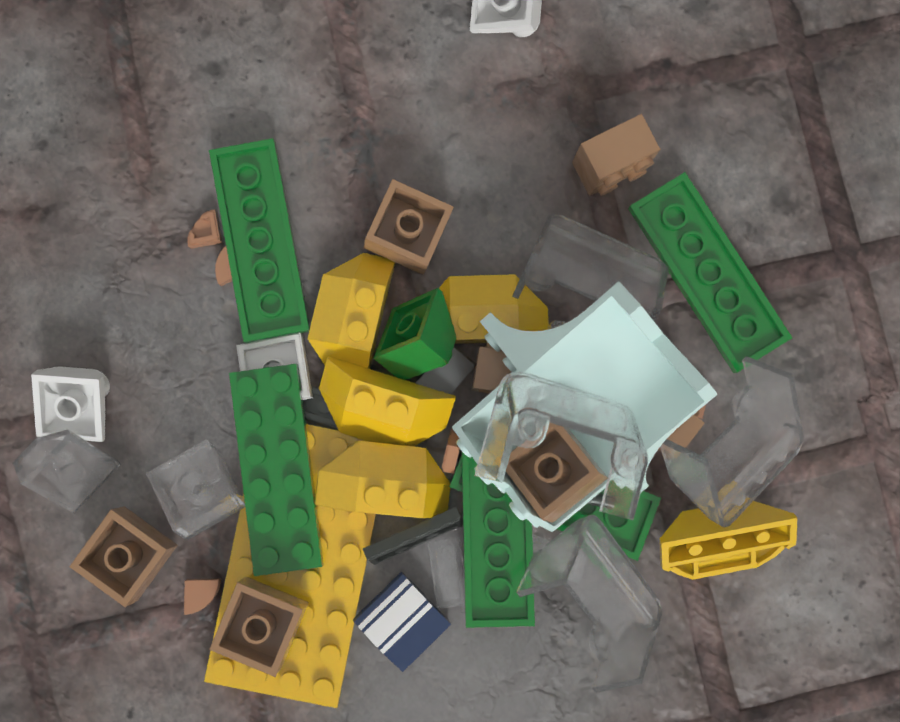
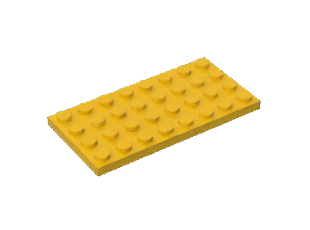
M306 424L315 494L318 470L358 440H365L342 434L339 430ZM243 494L213 639L236 584L244 577H249L309 603L285 662L276 677L210 650L204 682L337 708L355 624L353 619L357 614L367 564L363 548L371 544L376 514L351 512L316 505L324 565L317 568L254 576Z

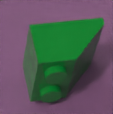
M439 288L392 308L373 359L397 378L406 380L419 376L430 370L445 366L452 358V350L457 337L443 292Z

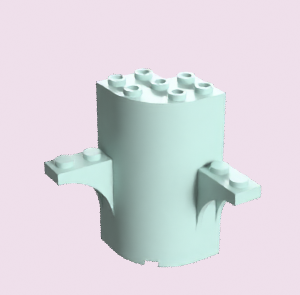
M618 281L579 316L559 327L549 330L522 331L503 324L491 312L480 322L488 331L484 336L485 339L497 352L502 350L505 353L506 357L502 361L513 374L455 423L452 428L460 438L456 441L458 447L467 457H473L477 463V466L474 468L477 475L487 485L493 483L502 493L507 492L512 500L509 506L514 514L522 521L525 519L529 520L536 528L541 526L553 532L612 482L617 481L624 490L630 487L638 494L644 491L649 486L646 481L648 465L659 447L679 426L712 400L717 393L700 372L663 334L641 304ZM555 416L566 424L608 479L551 523L539 517L499 462Z

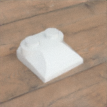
M472 0L471 33L512 32L518 37L530 36L537 30L540 24L542 0Z
M53 367L39 369L31 374L36 437L103 442L105 440V396L109 392L110 384L102 372L95 369Z

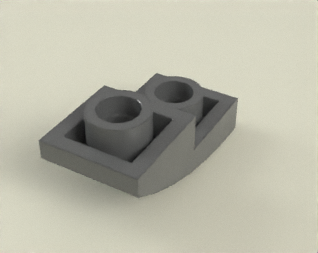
M454 344L453 355L448 364L423 373L414 383L451 394L471 372L476 363Z

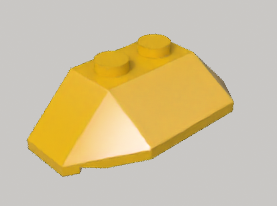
M362 253L323 274L307 339L324 365L329 356L368 369L371 368L395 262L381 256Z
M515 274L449 276L439 287L443 292L456 333L455 344L487 343L484 336L488 331L480 321L490 312L503 324L522 331L549 330L548 307Z
M329 356L327 357L319 390L340 433L369 442L416 446L446 429L456 399L455 395Z
M358 440L318 470L314 504L359 513L432 518L448 510L450 482L429 451L424 447Z
M750 499L682 511L659 538L661 567L665 571H672L677 575L692 580L757 568L776 557L785 548L790 549L796 545L797 516L795 513Z

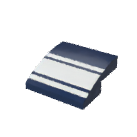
M400 572L353 619L354 623L371 642L402 672L451 625L449 619L426 598L424 593L403 572Z

